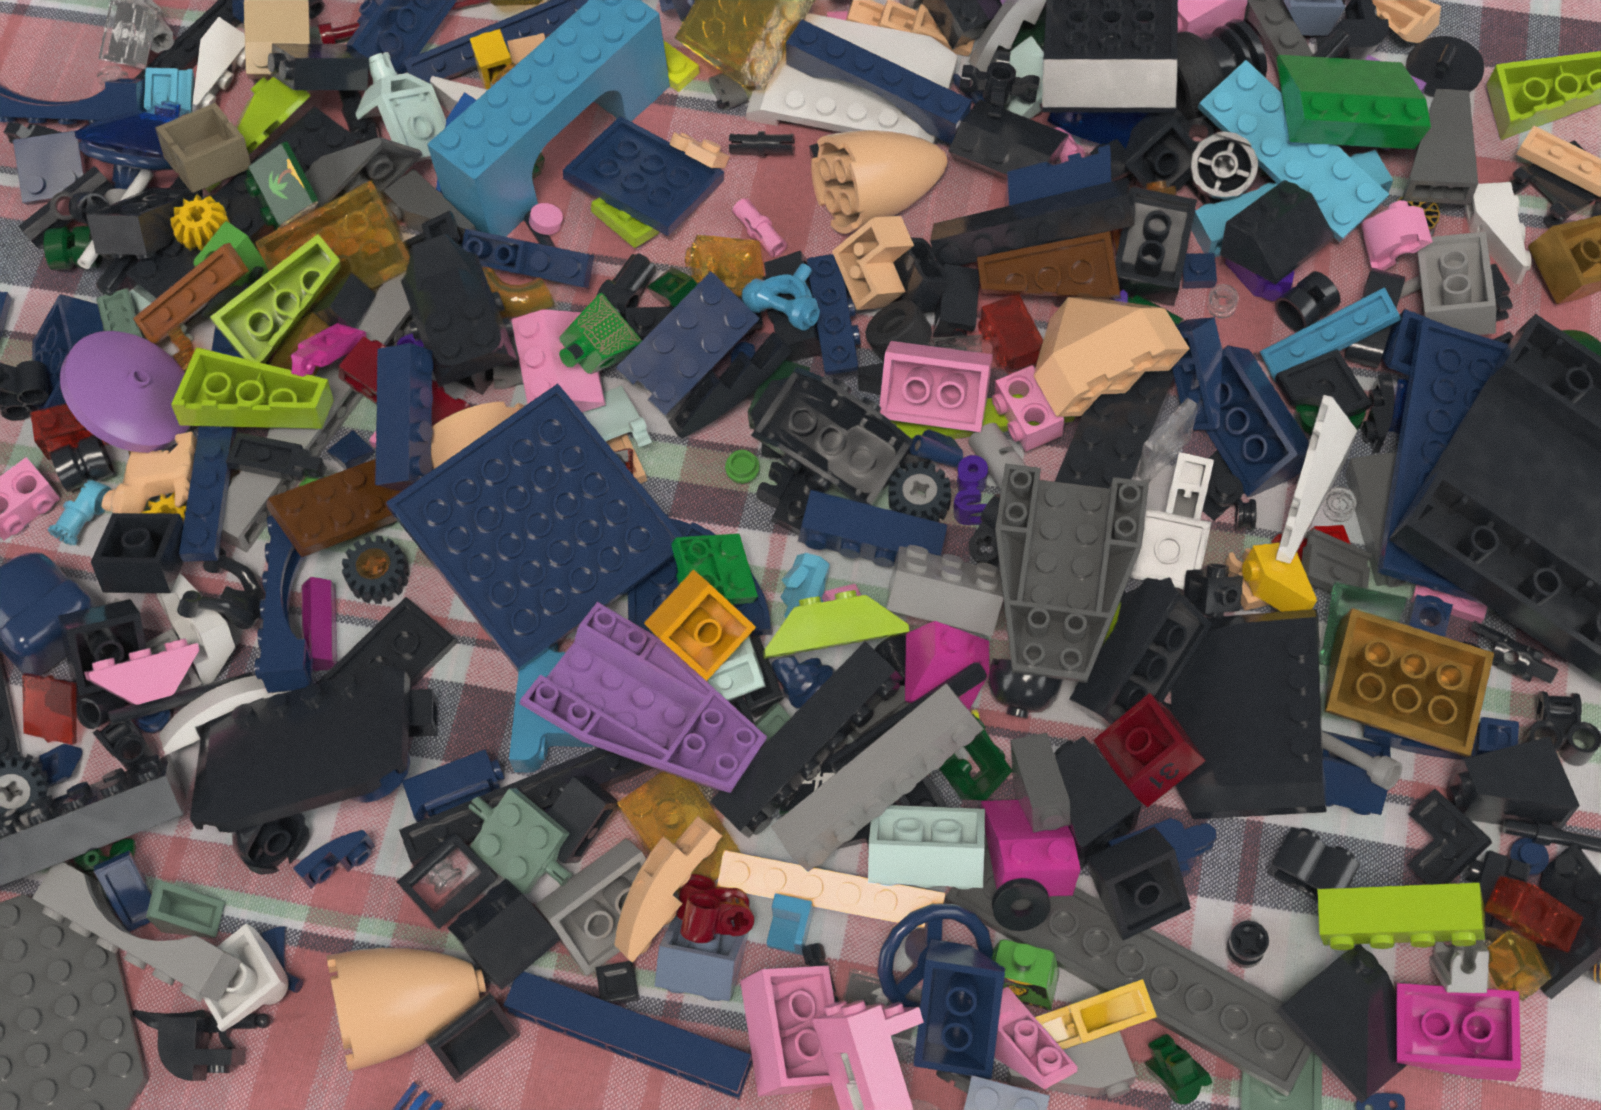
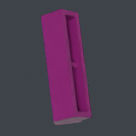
M310 577L301 585L302 639L306 640L312 655L313 669L315 671L330 670L337 663L336 589L331 580Z

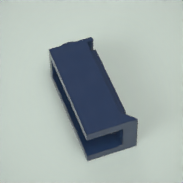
M486 749L405 779L402 783L413 816L419 822L429 816L431 817L468 802L477 796H482L501 788L498 781L504 780L505 777L498 759L491 761Z

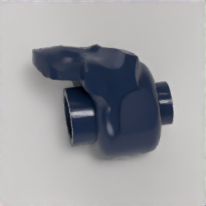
M793 655L776 659L771 665L777 679L783 685V691L789 697L790 704L796 709L801 708L836 671L832 666L823 665L819 658H811L799 664Z

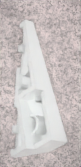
M1323 396L1276 556L1278 561L1291 563L1351 451L1357 430L1333 397Z
M179 572L171 593L155 594L179 639L186 638L187 644L198 643L199 652L193 660V664L200 681L205 685L215 680L233 652L235 644L227 622L218 612L198 609L197 615L193 618L182 617L178 614L177 608L183 594L189 590L198 592Z

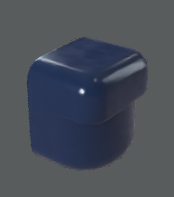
M31 552L21 554L0 566V650L19 671L29 676H38L45 673L66 657L58 615L94 607L90 596L75 580L69 579L55 562L43 553Z

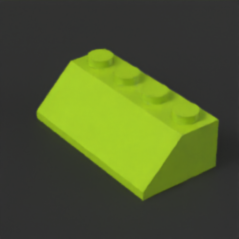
M1480 883L1317 889L1319 935L1324 946L1330 945V948L1334 950H1350L1354 948L1355 944H1370V947L1375 949H1389L1394 947V943H1411L1413 947L1427 948L1434 946L1435 942L1451 941L1452 945L1472 946L1476 944V940H1485V912Z

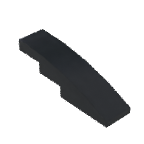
M772 332L752 358L741 351L721 377L710 370L668 421L677 436L682 439L710 424L743 401L767 380L793 350L780 336Z

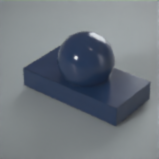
M130 850L94 866V872L126 930L131 932L150 923L146 915L152 892L147 884L145 875L140 871Z

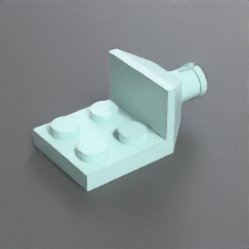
M388 52L371 56L368 69L373 78V85L365 90L356 111L357 119L381 115L391 141L419 149L423 155L416 162L431 159L427 144L445 129L446 118L432 84L409 73L397 75Z

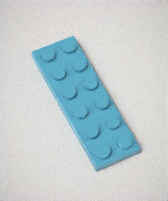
M1247 60L1199 103L1198 109L1221 131L1237 133L1250 142L1257 155L1258 166L1277 184L1286 180L1312 193L1334 234V238L1339 242L1343 241L1389 196V193L1339 146L1290 142L1282 93Z

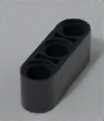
M1371 268L1361 299L1385 287L1397 309L1405 277ZM1392 324L1348 346L1344 359L1378 368Z

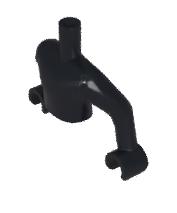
M220 547L218 561H204V570L210 573H220L224 569L232 573L240 580L245 591L226 586L220 598L204 597L194 590L186 591L179 601L178 614L182 617L193 618L197 615L198 609L212 610L218 612L224 619L232 622L238 629H250L258 619L262 620L260 600L265 599L266 594L253 572L247 566L227 557L226 551Z

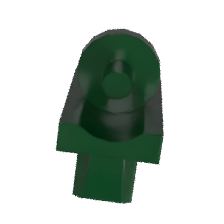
M1168 1034L1148 1044L1153 1058L1145 1062L1147 1071L1167 1090V1094L1174 1102L1183 1105L1191 1103L1198 1097L1201 1086H1208L1213 1083L1210 1074L1186 1050H1183L1178 1044L1176 1045L1174 1039Z

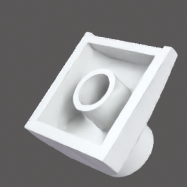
M248 924L243 925L217 946L242 961L221 998L217 1002L206 996L203 997L218 1023V1029L222 1032L263 1004L272 1005L279 1002L288 989V977L272 949L260 934Z

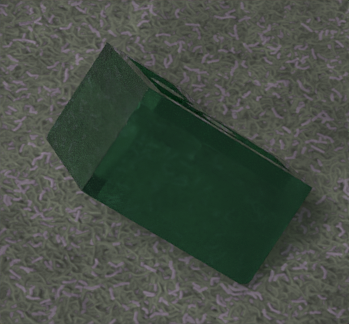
M1334 582L1325 609L1320 637L1319 664L1330 667L1331 654L1339 622L1351 608L1399 623L1401 613L1406 605V597Z

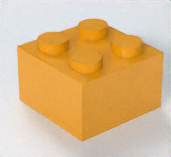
M692 570L644 622L663 643L706 681L756 628L695 570Z

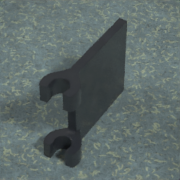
M1575 140L1570 142V144L1584 150ZM1536 164L1528 167H1519L1512 174L1515 179L1510 181L1515 195L1522 192L1531 183H1534L1554 203L1549 209L1551 214L1543 220L1549 228L1562 224L1572 214L1601 198Z

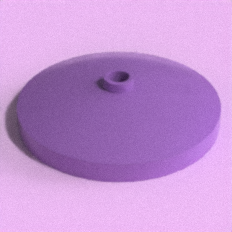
M120 331L96 332L78 341L64 359L60 371V384L64 399L76 419L101 440L128 451L156 452L176 443L175 435L186 433L190 427L179 425L171 406L185 372L168 353L154 343L139 336Z

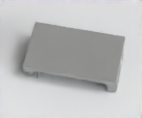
M1476 940V944L1472 946H1448L1444 942H1435L1433 956H1429V964L1446 992L1487 993L1489 951L1481 940Z

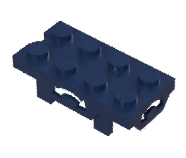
M710 271L616 367V370L632 386L638 381L651 394L648 401L665 417L760 318Z

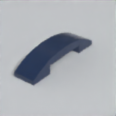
M1481 717L1470 757L1518 745L1519 722ZM1368 725L1364 726L1363 737L1395 749L1449 759L1463 760L1468 758Z

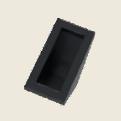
M351 271L304 317L313 312L330 327L339 323L355 328L375 298L376 293Z

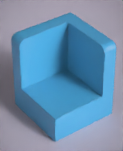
M775 893L771 907L773 918L766 942L767 947L803 955L813 916L812 901Z

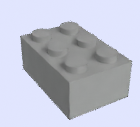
M909 545L907 548L899 546L889 582L887 610L993 636L1003 602L1001 575L997 567L988 563H978L977 565L963 562L962 558L952 554H943V556L930 554L927 549L916 545Z

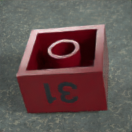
M1151 693L1093 739L1113 771L1147 808L1206 761L1173 714Z

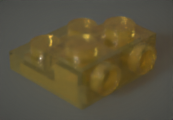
M697 234L691 247H687L685 252L686 267H692V275L690 276L698 284L712 271L737 297H742L743 289L748 283L756 278L762 280L764 276L761 247L758 240Z

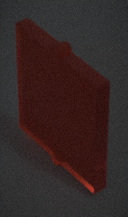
M31 673L22 674L23 734L44 738L47 743L57 741L70 745L76 744V684L54 679L53 675L44 677Z

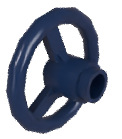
M89 136L83 138L79 143L80 151L88 157L114 164L112 181L115 182L114 189L127 190L141 169L174 170L164 158L160 144L116 136Z
M930 904L910 912L891 929L880 949L877 973L882 992L892 1004L902 1002L903 1007H919L920 1009L921 1003L906 997V995L924 978L925 961L931 939L943 941L942 919H952L965 925L975 936L978 951L990 959L992 958L994 950L989 930L975 913L956 904ZM925 923V929L919 928L914 930L917 926ZM908 935L905 942V953L913 965L895 981L893 975L895 953L903 939Z

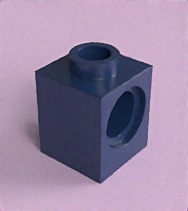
M1417 594L1409 610L1406 625L1445 637L1453 604L1443 602L1442 599L1436 596H1421ZM1420 619H1428L1434 626H1426Z

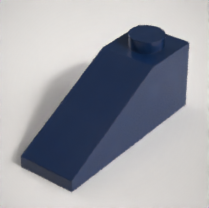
M1215 317L1186 319L1176 325L1190 349L1172 367L1187 430L1217 429L1220 426L1222 346Z

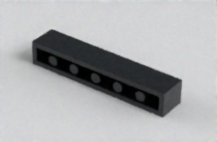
M1124 178L934 223L930 243L935 252L936 261L942 267L944 263L959 266L977 262V257L1134 226L1136 207L1129 180Z
M865 641L758 751L731 793L720 790L710 802L746 837L750 838L753 834L761 833L771 821L769 817L779 807H786L795 798L797 793L795 790L803 781H810L817 776L822 769L821 763L831 753H836L847 744V736L856 727L861 728L870 721L874 715L873 710L882 700L887 701L896 694L900 687L899 683L903 678Z

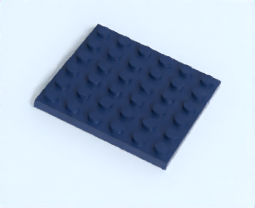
M558 383L386 502L389 511L517 672L576 630L597 602L607 607L674 558L671 543L676 537H683Z

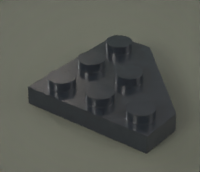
M1575 843L1552 860L1544 869L1524 964L1525 969L1541 991L1551 1000L1601 960V873Z

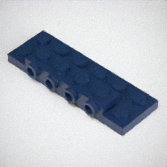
M365 0L359 7L361 16L357 22L360 26L345 46L356 50L367 58L379 53L388 52L397 75L404 74L406 70L403 66V61L419 55L457 0Z

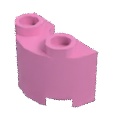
M1407 201L1394 202L1389 205L1388 210L1365 219L1361 223L1371 268L1384 271L1396 264L1395 259L1399 255L1405 253L1413 254L1432 243L1423 208L1409 206Z

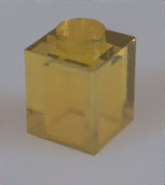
M1508 930L1487 947L1489 951L1488 970L1497 989L1519 991V999L1524 1001L1551 979V975L1534 942Z

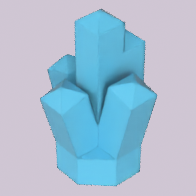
M809 553L797 555L793 567L781 579L786 586L781 599L788 605L784 615L785 618L788 617L794 607L800 606L799 600L817 596L821 598L824 594L830 564L822 557Z

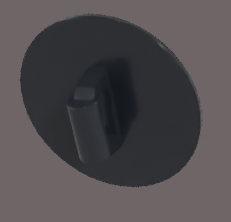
M1438 36L1420 42L1410 51L1406 60V69L1411 76L1427 83L1424 90L1425 94L1434 96L1436 89L1467 90L1471 92L1482 80L1484 62L1478 50L1468 42L1455 37Z

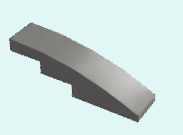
M1006 0L981 36L968 61L970 65L977 67L979 71L986 72L998 45L1010 49L1023 20L1036 24L1046 0Z

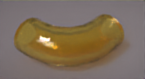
M483 268L491 292L498 291L505 308L504 311L499 312L501 316L520 317L542 309L548 310L555 306L547 286L540 277L522 285H511L503 282L492 268Z

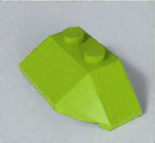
M856 590L834 594L835 600L821 602L820 596L799 600L800 606L792 609L764 649L763 657L768 659L905 635L910 632L909 625L869 596H857Z

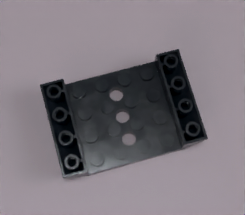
M1047 0L1042 112L1176 113L1178 0ZM1111 20H1112V21H1117V22L1108 23V22H1106V21H1111ZM1146 20V21H1150V22L1142 23V22H1139V21ZM1074 21H1084V22H1082V23H1075Z

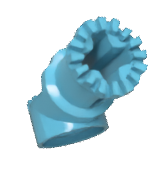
M94 480L87 481L84 484L86 488H81V492L75 502L65 501L63 505L65 510L56 524L50 525L48 532L55 538L60 537L59 541L64 539L63 542L70 546L76 545L78 542L77 535L84 524L90 522L95 514L101 515L105 512L101 505L105 493L111 490L109 486Z

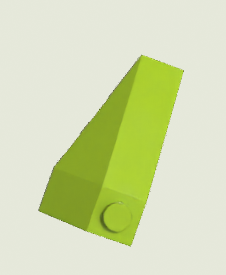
M263 77L250 89L254 95L247 101L235 126L245 139L248 154L252 153L311 96L306 90H293L275 77H272L269 81ZM222 181L210 185L205 189L210 193Z

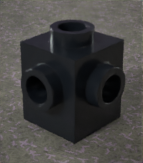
M1217 563L1208 564L1207 569L1186 570L1184 596L1203 615L1208 617L1224 616V612L1239 611L1243 576L1229 571V566Z

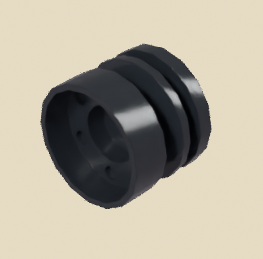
M1233 19L1224 26L1217 27L1212 34L1205 33L1200 36L1217 57L1224 80L1245 60L1266 77L1268 69L1267 58L1262 43L1253 29L1241 19Z

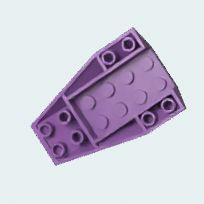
M599 602L595 604L580 623L574 643L546 678L539 675L520 699L519 703L582 742L685 780L730 793L767 739L766 735L658 637Z

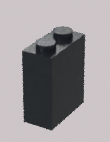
M272 43V53L268 55V69L273 77L293 90H367L369 58L356 50L347 48L345 44Z

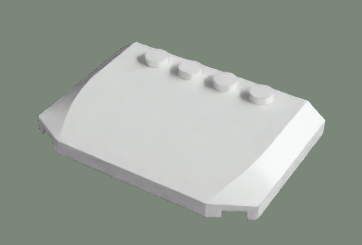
M810 13L774 21L746 111L747 120L778 126L779 120L838 132L862 130L892 131L916 136L935 144L937 137L925 132L904 111L876 93L839 79L813 78L786 65V42L803 19L948 89L952 85L953 74H955L958 63V55L931 36Z

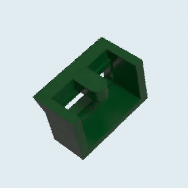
M972 714L984 730L964 747L979 767V772L971 778L969 772L972 770L971 764L965 759H958L955 753L945 760L939 769L961 800H987L1012 773V769L1006 762L1003 751L993 743L986 733L984 723Z

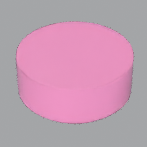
M540 203L531 209L529 224L534 231L544 235H551L560 230L563 215L556 206L549 203Z

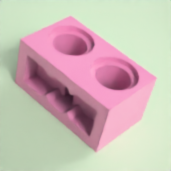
M1033 365L996 380L995 395L992 396L996 411L999 415L1004 414L1009 422L1007 426L1012 439L1015 442L1019 441L1025 452L1061 437L1064 426V418L1055 415L1033 376L1035 372ZM1014 394H1021V395H1023L1024 397H1023V398H1014L1012 395H1014ZM1036 421L1039 422L1040 425L1032 426L1029 425L1027 422Z
M27 457L0 476V512L5 510L0 514V537L3 541L11 535L19 533L26 524L38 515L50 510L53 504L60 500L50 484Z

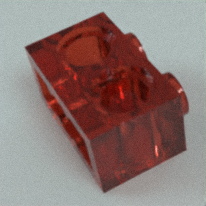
M1499 876L1484 909L1485 912L1533 943L1567 953L1584 918L1534 884L1504 876Z

